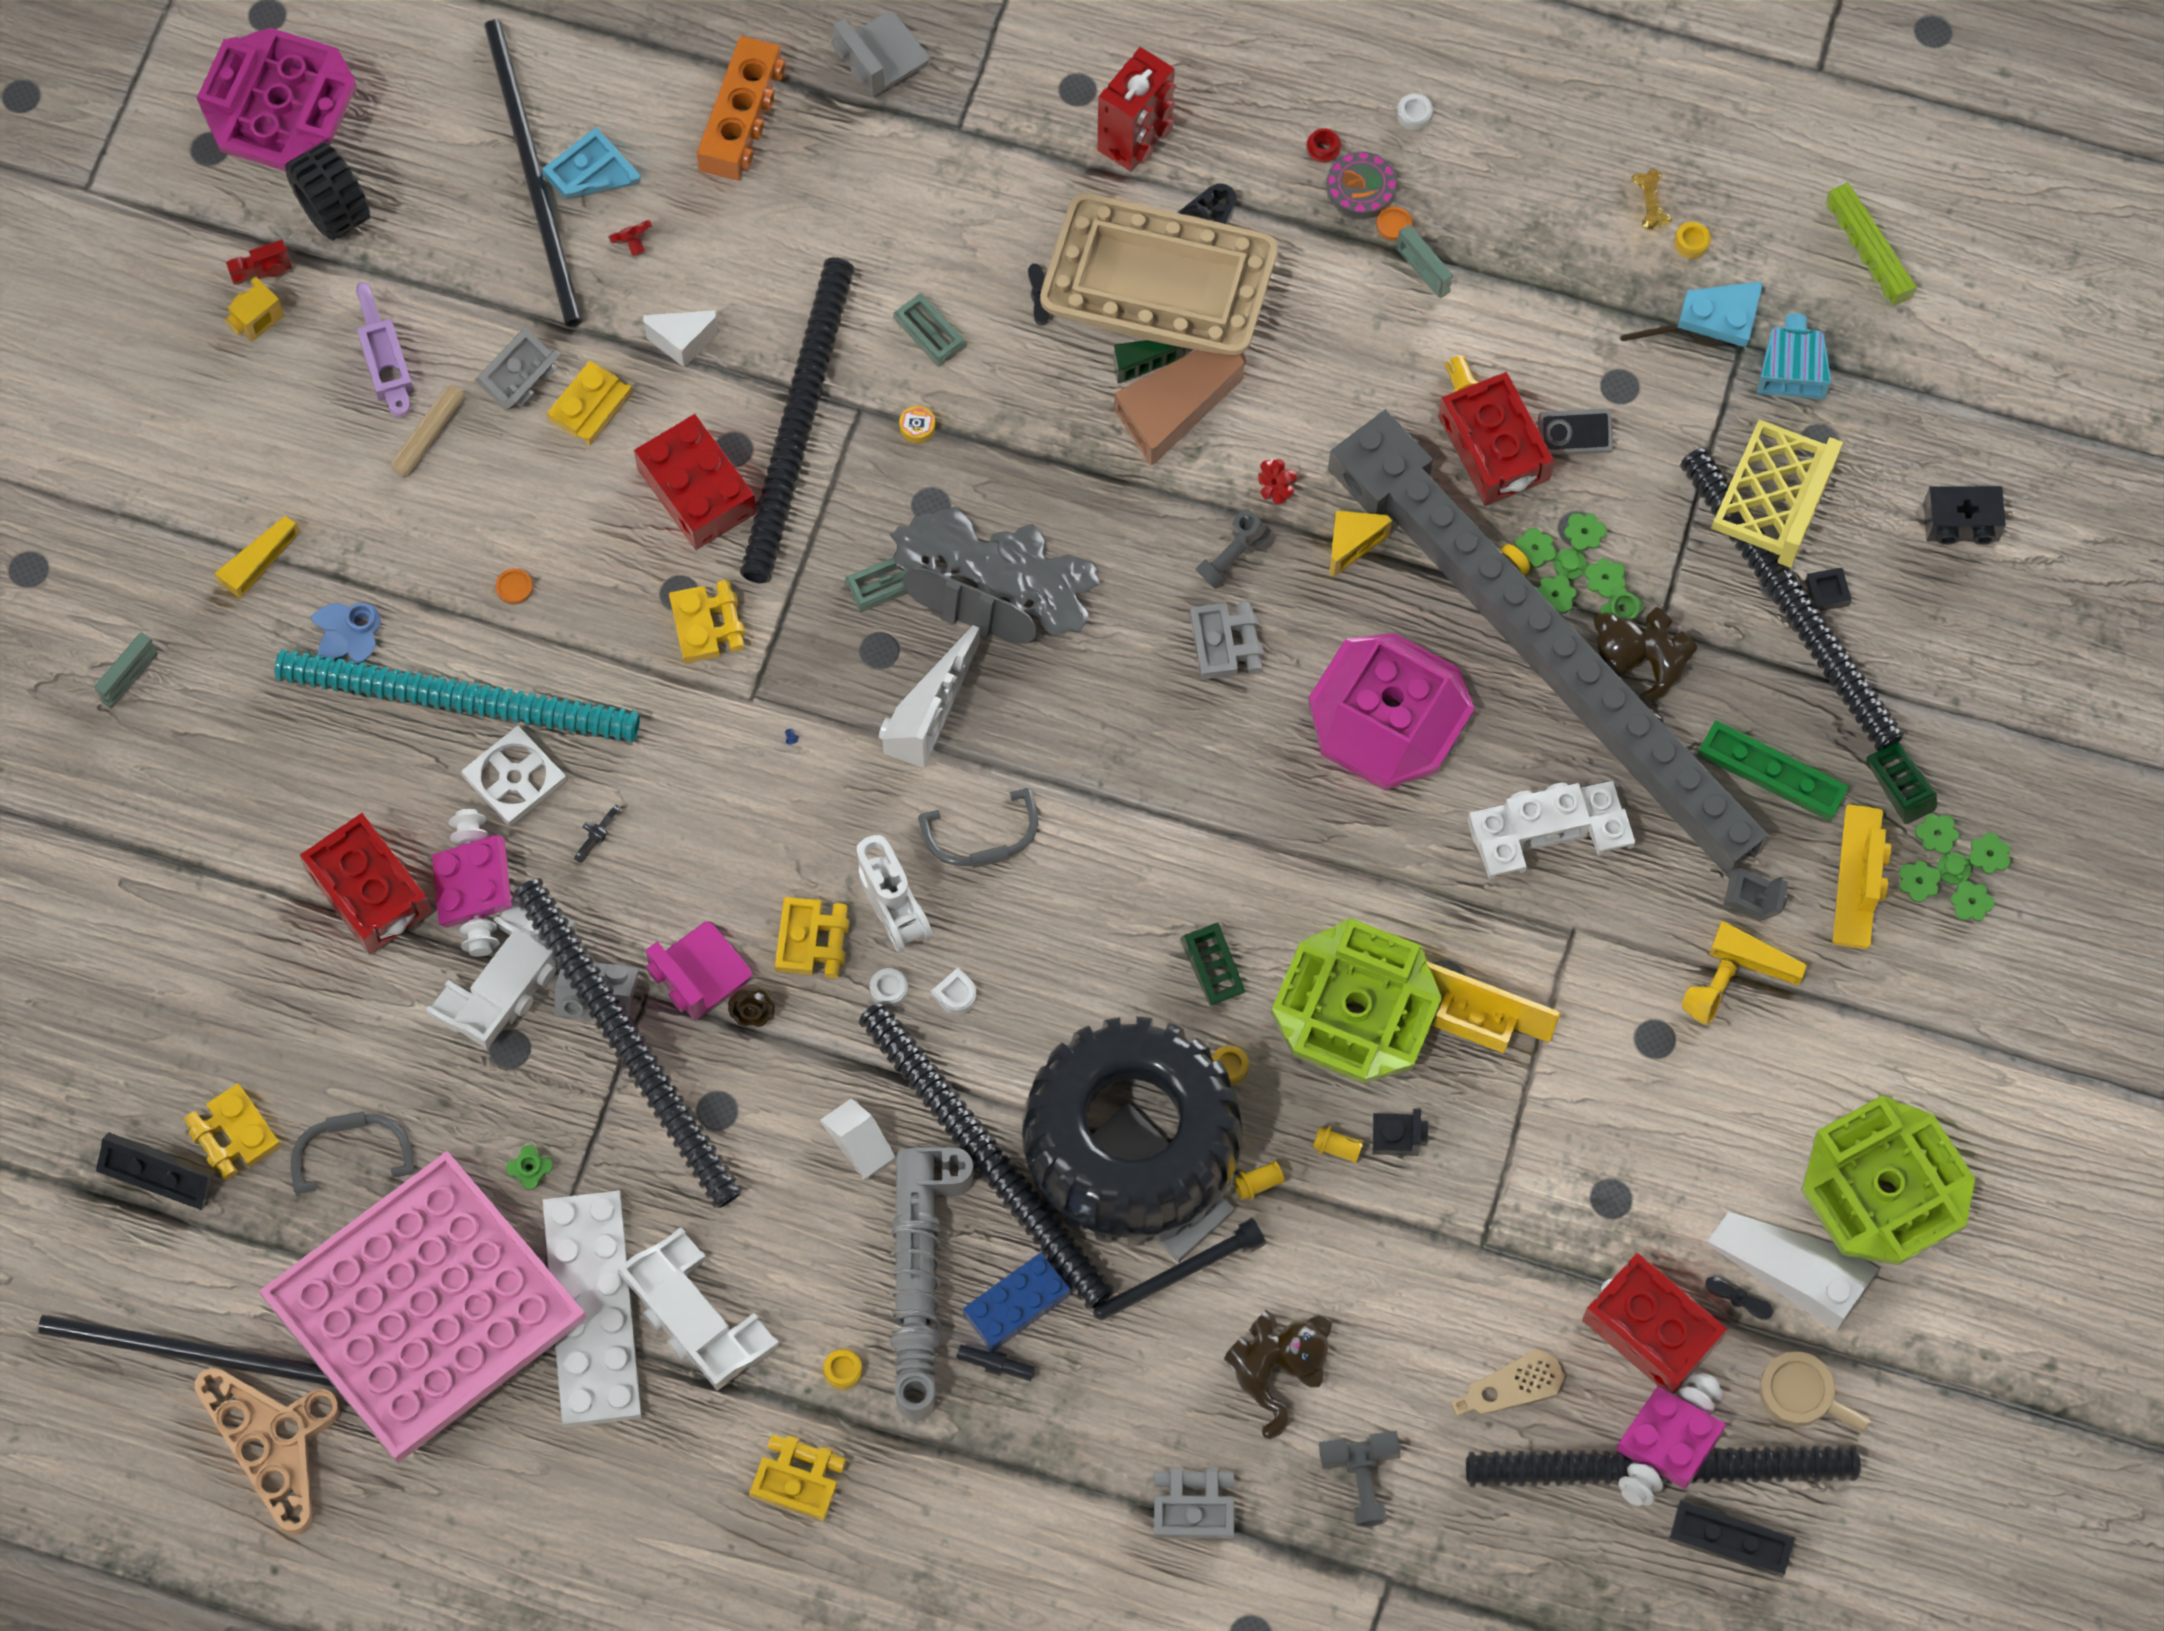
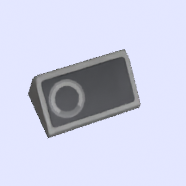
M1610 409L1539 413L1537 429L1552 456L1612 452Z

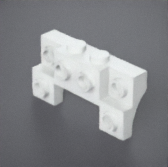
M1613 781L1580 788L1579 783L1568 785L1562 782L1553 784L1545 791L1532 793L1529 790L1520 791L1506 799L1505 805L1469 812L1467 820L1473 842L1480 852L1489 880L1495 879L1497 875L1519 871L1524 873L1527 868L1522 853L1524 851L1586 838L1588 832L1593 840L1597 856L1603 855L1604 851L1622 847L1631 849L1635 845L1626 810L1621 809Z
M514 899L511 901L512 908L503 911L500 917L496 916L493 920L499 929L510 936L470 987L472 993L448 980L445 983L446 988L434 1004L426 1008L427 1015L455 1033H463L486 1049L489 1048L507 1022L512 1024L518 1015L522 1017L527 1013L534 1000L532 996L540 986L545 987L551 981L556 971L555 960L551 957L552 950H546L544 946L546 941L539 939V930H533V921L526 919V910L521 911L519 908L521 902ZM567 918L569 920V924L567 926L573 927L576 932L577 929L575 922Z
M680 1227L655 1246L634 1255L620 1266L618 1270L621 1277L645 1304L647 1310L643 1312V1315L656 1331L663 1328L671 1338L667 1343L680 1360L687 1357L693 1365H696L718 1391L746 1367L750 1370L779 1347V1341L768 1332L755 1313L729 1331L726 1322L686 1276L706 1260V1256L702 1251L700 1252L685 1234L683 1228Z

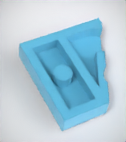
M597 127L542 168L544 177L564 199L636 185L641 181V175Z
M1751 282L1688 290L1684 297L1677 327L1746 347L1750 338L1763 283Z

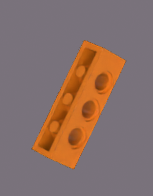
M740 35L697 151L699 171L740 181L743 170H749L754 150L751 149L754 139L760 140L764 129L762 117L765 110H771L775 98L774 84L776 81L782 80L786 62L781 60L779 45ZM751 78L759 79L758 81L754 82L748 81ZM741 107H747V108H749L748 110H745V111H738V110H737L738 108H741ZM728 137H738V139L733 141L726 140Z

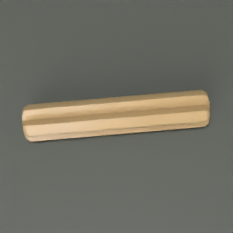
M451 384L446 386L391 462L393 471L403 477L409 476L464 400L463 392L459 388Z

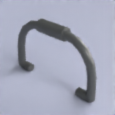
M1024 788L1009 792L1011 801L1024 798L1029 813V827L1026 835L1018 843L1009 847L1004 845L971 853L970 857H956L946 854L937 846L931 833L928 821L940 819L939 810H934L918 816L923 839L927 847L940 861L957 867L972 866L977 868L1009 860V856L1023 851L1031 843L1039 826L1038 811L1031 789Z
M364 1112L328 1117L326 1121L311 1126L299 1136L291 1153V1175L294 1192L299 1194L317 1191L315 1181L302 1183L300 1169L301 1153L306 1143L316 1134L324 1131L331 1133L366 1127V1124H380L389 1128L398 1137L404 1166L391 1168L392 1178L411 1175L414 1172L412 1150L406 1132L392 1119L382 1115L365 1114Z

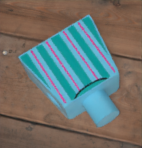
M1800 313L1789 314L1785 317V328H1772L1757 386V394L1825 399L1831 378L1824 334L1817 330H1807V317Z

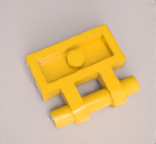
M722 580L716 583L718 595L713 598H707L705 586L669 593L684 664L720 657L718 643L728 642L732 652H738L745 648L742 638L745 635L744 625L738 620L736 607L739 605L737 594L732 592L729 580ZM722 612L724 625L714 628L711 614Z
M784 897L774 966L775 972L813 976L814 963L822 962L825 964L824 977L838 979L840 966L844 965L846 952L843 950L844 934L849 932L850 920L847 919L848 906L841 903L833 904L832 915H822L821 900ZM819 930L829 932L828 947L817 946Z
M239 1083L206 1103L213 1115L210 1119L203 1121L197 1111L190 1112L184 1117V1121L190 1129L188 1132L189 1136L195 1144L200 1143L208 1155L207 1162L214 1171H219L224 1180H229L237 1174V1170L232 1162L240 1156L250 1168L282 1147ZM221 1130L225 1132L232 1142L222 1148L213 1136Z
M772 1434L767 1448L779 1452L780 1456L778 1461L762 1457L749 1496L824 1522L837 1488V1481L826 1478L824 1475L827 1469L842 1473L847 1458L835 1455L832 1449L823 1446L817 1449L799 1443V1438L790 1435L784 1438ZM794 1458L814 1465L812 1471L808 1472L791 1466Z

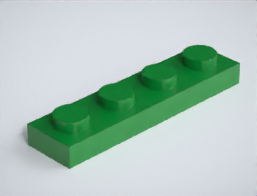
M1717 720L1714 721L1697 756L1830 822L1849 788L1848 785Z

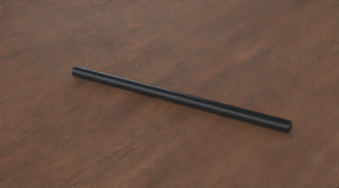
M491 19L484 24L555 290L565 326L575 327L582 323L581 313L500 20Z
M44 1314L41 1316L38 1324L39 1334L335 1387L315 1363Z

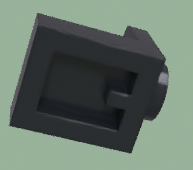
M1413 1108L1412 1115L1373 1114L1372 1154L1418 1156L1421 1144H1427L1428 1121H1421V1109Z

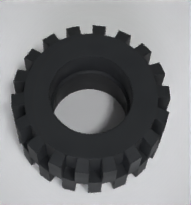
M326 142L317 144L285 163L286 176L298 202L314 226L328 239L334 241L370 219L369 204L361 186L340 154Z

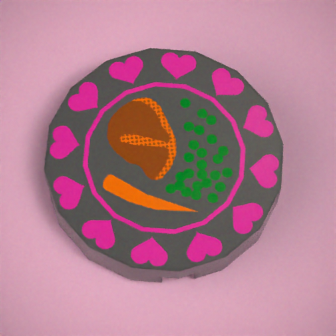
M1365 151L1350 152L1338 158L1330 167L1326 180L1328 199L1346 216L1357 219L1373 218L1393 203L1397 189L1395 171L1389 162L1377 154Z

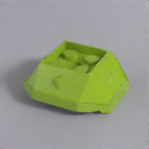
M1348 918L1336 924L1335 927L1319 932L1299 943L1272 1006L1271 1014L1293 1056L1365 1084L1414 1068L1442 997L1427 964V959L1421 945ZM1357 1002L1364 1006L1365 1011L1355 1014L1350 1012L1346 1005Z
M1881 1095L1817 1130L1801 1191L1842 1255L1901 1265L1965 1229L1968 1223L1976 1178L1934 1114L1913 1106L1898 1103L1895 1099ZM1886 1180L1891 1182L1896 1192L1886 1193L1882 1191L1878 1181Z

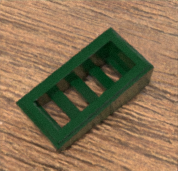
M1150 340L1114 345L1113 363L1117 384L1124 383L1181 359L1185 356L1186 348Z
M1899 741L1883 748L1882 751L1879 750L1866 757V762L1904 824H1909L1936 810L1937 793ZM1896 759L1900 762L1888 769L1883 768L1884 765ZM1906 772V775L1894 781L1891 779L1901 773ZM1914 785V788L1901 793V790Z
M1218 922L1185 934L1180 938L1186 956L1209 1006L1246 993ZM1209 939L1212 940L1213 946L1198 951L1196 944ZM1216 952L1218 953L1220 959L1205 965L1203 964L1201 958ZM1224 966L1226 973L1209 979L1208 971ZM1230 979L1231 987L1216 993L1214 992L1213 985Z

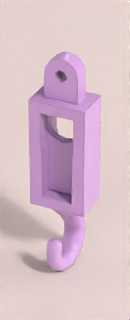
M361 282L356 287L366 326L356 328L378 400L386 399L391 414L394 417L403 418L411 410L407 395L408 392L413 391L410 376L392 319L380 320L371 289L367 283ZM386 367H395L400 371V378L383 383L380 380V373Z

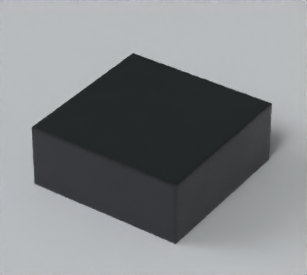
M1842 567L1808 573L1806 575L1805 582L1810 600L1815 603L1814 609L1825 611L1850 606L1852 599Z

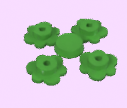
M1575 513L1569 517L1568 527L1565 529L1564 535L1567 539L1571 540L1573 549L1562 550L1557 555L1555 548L1551 546L1553 538L1548 534L1542 535V532L1537 528L1528 529L1524 536H1519L1515 541V546L1525 554L1529 563L1534 568H1539L1543 565V562H1550L1554 559V569L1557 576L1553 579L1544 577L1537 590L1560 613H1567L1571 610L1572 600L1576 596V590L1573 587H1569V581L1578 579L1583 573L1586 579L1589 580L1588 589L1592 592L1598 591L1599 595L1603 598H1611L1613 588L1625 587V580L1622 578L1625 568L1622 564L1618 562L1610 564L1608 559L1602 558L1598 560L1597 564H1590L1586 567V560L1579 552L1584 551L1587 547L1591 549L1598 548L1600 539L1606 535V526L1601 522H1597V517L1592 513L1586 514L1585 517L1582 514Z
M1933 814L1927 815L1924 823H1920L1916 827L1915 835L1919 840L1923 841L1922 846L1926 851H1933L1935 849L1938 853L1945 855L1938 862V870L1933 867L1927 868V864L1924 861H1917L1914 866L1911 864L1903 865L1899 870V877L1902 880L1899 884V889L1903 893H1909L1912 901L1920 903L1927 896H1935L1938 893V886L1936 884H1938L1940 879L1948 885H1958L1957 893L1952 894L1950 898L1951 904L1956 906L1955 915L1963 921L1971 918L1975 921H1982L1985 913L1993 909L1995 902L1990 895L1986 894V886L1983 884L1974 886L1973 883L1966 881L1971 874V865L1976 868L1982 867L1985 874H1993L1995 870L2004 871L2010 865V858L2007 855L2010 851V846L2005 842H2000V838L1995 833H1987L1983 836L1982 840L1974 839L1972 841L1971 849L1973 851L1969 855V860L1959 853H1949L1953 847V842H1956L1959 838L1958 831L1953 829L1955 825L1954 820L1948 815H1941L1938 818Z

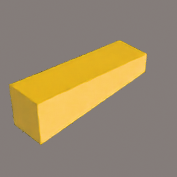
M287 516L282 517L214 573L217 583L241 599L299 534L297 524Z
M1722 920L1709 953L1710 956L1731 961L1736 965L1796 986L1800 985L1807 966Z

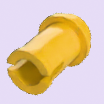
M1458 355L1450 358V362H1445L1444 367L1454 386L1453 392L1478 383V381H1474L1465 356Z
M1319 1126L1312 1148L1319 1150V1155L1325 1152L1356 1164L1363 1140H1357L1331 1131V1126H1327L1326 1129Z
M1272 1161L1270 1164L1246 1174L1241 1171L1238 1173V1177L1233 1179V1185L1238 1197L1241 1200L1248 1198L1250 1201L1255 1199V1194L1285 1183L1281 1168L1276 1161Z

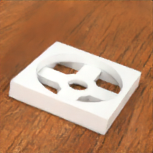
M516 726L461 771L462 777L509 827L567 781L564 773L519 726ZM510 747H524L531 753L520 763H511L503 755ZM491 764L500 775L499 780L486 790L482 785V770ZM543 766L546 769V777L542 788L538 792L529 782V776L539 767ZM512 771H517L521 774V780L517 783H510L507 780L508 774ZM510 792L519 793L525 802L507 804L499 802V800Z

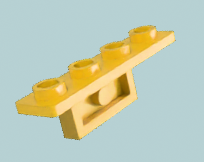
M1850 804L1845 807L1832 943L1834 945L1865 950L1869 949L1871 945L1873 914L1879 900L1885 901L1888 888V878H1882L1883 865L1888 866L1891 855V844L1885 843L1886 829H1881L1882 809Z
M1427 961L1442 997V1003L1433 1027L1503 1054L1514 1030L1545 1042L1551 1041L1560 1016L1559 1011Z

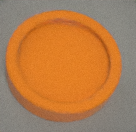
M1388 207L1379 213L1376 228L1383 238L1390 241H1398L1399 230L1408 224L1412 227V218L1403 208Z
M516 568L502 572L495 584L498 597L503 602L511 605L525 602L531 596L533 590L530 576L525 571Z

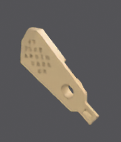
M1535 1349L1471 1384L1467 1395L1451 1401V1406L1456 1416L1470 1410L1484 1415L1557 1397L1565 1376L1556 1358L1539 1349ZM1485 1390H1492L1496 1393L1497 1398L1493 1402H1487L1483 1399L1482 1393Z

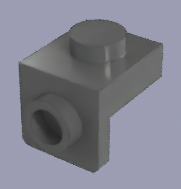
M1740 867L1730 872L1723 905L1758 921L1776 916L1782 912L1787 903L1786 890L1788 880L1780 877L1768 881Z

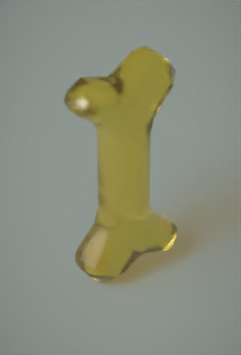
M1650 168L1647 173L1636 172L1631 178V181L1638 184L1643 190L1647 213L1642 220V226L1649 231L1653 230L1657 225L1668 226L1672 222V217L1665 214L1660 208L1657 183L1661 178V172L1656 168Z

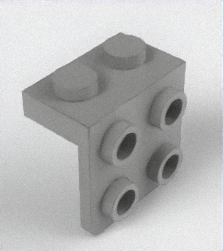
M887 12L856 31L853 30L845 18L833 24L834 40L831 43L834 51L840 59L846 61L856 80L861 85L863 84L873 97L928 64L927 53L894 12Z

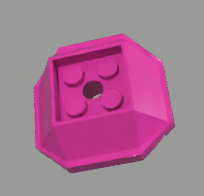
M270 28L253 32L241 38L236 36L224 39L196 98L220 152L286 171L285 163L317 144L326 142L331 145L357 85L338 48ZM280 101H286L281 105H274Z
M1395 633L1345 639L1308 700L1321 755L1384 790L1400 786L1401 783L1418 780L1438 773L1473 716L1475 709L1458 667ZM1392 698L1399 701L1400 705L1390 707L1383 701Z

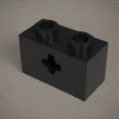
M1929 486L1923 501L1926 542L1951 545L1958 541H1974L1978 545H1987L2000 540L2006 526L2002 486Z

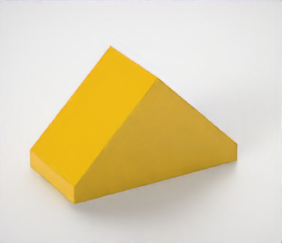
M1336 510L1329 573L1333 577L1337 576L1390 536L1392 520L1387 515Z

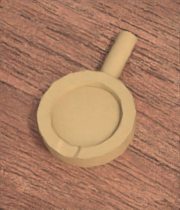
M1801 1351L1786 1352L1774 1358L1762 1374L1759 1384L1761 1402L1768 1414L1779 1423L1792 1427L1809 1426L1819 1421L1827 1413L1849 1426L1864 1432L1870 1421V1418L1833 1399L1835 1394L1833 1376L1826 1364L1814 1355Z

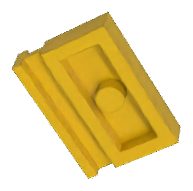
M589 360L549 409L547 418L576 438L580 437L587 445L591 446L632 395V386L620 382L619 378Z

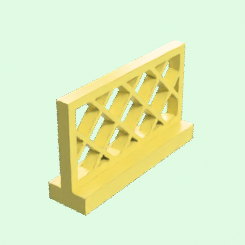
M1759 419L1711 529L1779 554L1780 557L1777 563L1791 568L1835 467L1843 442L1829 437L1827 444H1823ZM1761 434L1777 440L1779 445L1765 449L1759 437ZM1804 449L1815 455L1812 459L1799 462L1793 451ZM1785 454L1791 465L1776 468L1771 457ZM1762 460L1768 471L1754 475L1748 463ZM1796 473L1802 484L1788 488L1782 476ZM1773 479L1779 490L1765 494L1759 483ZM1751 486L1757 497L1742 500L1736 489ZM1785 498L1791 510L1777 514L1771 502ZM1762 505L1768 516L1754 520L1748 508ZM1739 511L1746 523L1736 525L1723 519L1725 515ZM1773 524L1780 535L1779 539L1775 540L1763 535L1759 528Z

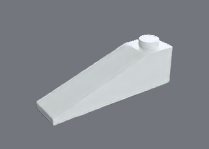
M972 625L896 707L892 718H885L879 732V738L882 739L883 754L925 769L980 644L979 627Z
M1732 1212L1726 1214L1706 1243L1836 1332L1879 1271L1877 1267L1865 1259L1842 1255L1834 1243Z

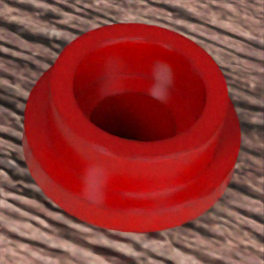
M1320 128L1308 137L1306 151L1313 160L1320 163H1328L1339 156L1341 140L1331 129ZM1326 145L1330 149L1323 150L1318 148V146Z

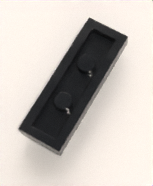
M110 1132L102 1138L96 1172L202 1210L208 1204L215 1172Z
M1680 1501L1668 1542L1783 1578L1795 1537Z

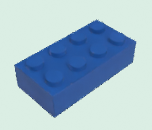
M1040 1252L963 1308V1315L990 1351L997 1350L1070 1297V1289Z

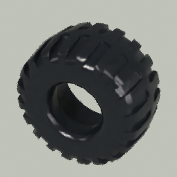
M1136 1016V1024H1121L1120 1017L1104 1020L1102 1029L1092 1031L1089 1025L1079 1029L1073 1034L1069 1045L1061 1042L1049 1054L1045 1067H1040L1036 1073L1025 1104L1022 1118V1142L1033 1181L1036 1187L1040 1189L1044 1201L1054 1213L1061 1212L1065 1217L1066 1223L1080 1233L1084 1228L1093 1231L1096 1240L1112 1243V1237H1122L1128 1239V1246L1144 1245L1145 1239L1151 1236L1159 1235L1160 1242L1176 1237L1179 1228L1185 1225L1189 1229L1194 1227L1204 1218L1206 1211L1210 1207L1214 1208L1230 1182L1239 1161L1242 1146V1120L1235 1089L1231 1086L1229 1074L1220 1060L1214 1061L1212 1059L1210 1048L1202 1040L1195 1038L1192 1042L1188 1041L1185 1038L1184 1029L1172 1023H1168L1166 1029L1153 1026V1018ZM1135 1079L1152 1083L1167 1093L1176 1107L1179 1123L1175 1137L1164 1150L1150 1158L1128 1160L1112 1156L1096 1144L1088 1130L1087 1115L1090 1104L1101 1090L1115 1082Z

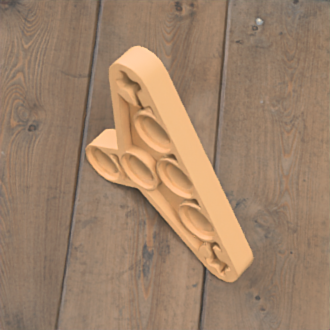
M209 1368L202 1371L195 1381L196 1394L277 1525L284 1533L289 1535L304 1533L310 1527L313 1515L307 1441L337 1421L340 1415V1405L337 1398L331 1391L316 1389L286 1407L223 1370ZM212 1379L216 1383L223 1381L219 1385V1389L227 1401L221 1405L212 1392L204 1394L209 1389L207 1382ZM232 1394L236 1400H229ZM318 1399H327L332 1403L330 1414L324 1418H316L311 1414V1406ZM233 1409L242 1411L244 1413V1421L238 1428L228 1429L223 1425V1417L228 1411ZM285 1420H293L298 1424L297 1434L288 1440L279 1438L277 1436L279 1424ZM252 1441L262 1443L264 1445V1453L258 1460L248 1461L243 1458V1449L248 1443ZM272 1473H278L284 1478L282 1489L276 1493L265 1492L262 1487L264 1479ZM291 1490L294 1491L296 1496H289ZM288 1498L296 1511L303 1509L299 1514L301 1521L297 1524H294L291 1520L284 1522L288 1514L280 1501Z

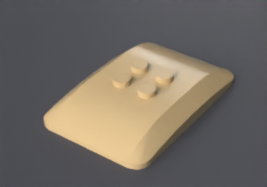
M1083 193L1075 196L1068 206L1041 290L1040 302L1042 307L1051 314L1093 327L1189 349L1238 355L1246 351L1251 344L1276 260L1277 243L1272 236L1263 232L1100 195Z

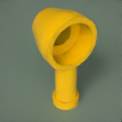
M1721 960L1719 962L1718 970L1709 987L1690 986L1684 995L1681 1008L1694 1020L1703 1025L1709 1026L1718 1011L1722 993L1731 976L1737 971L1736 965L1731 961Z

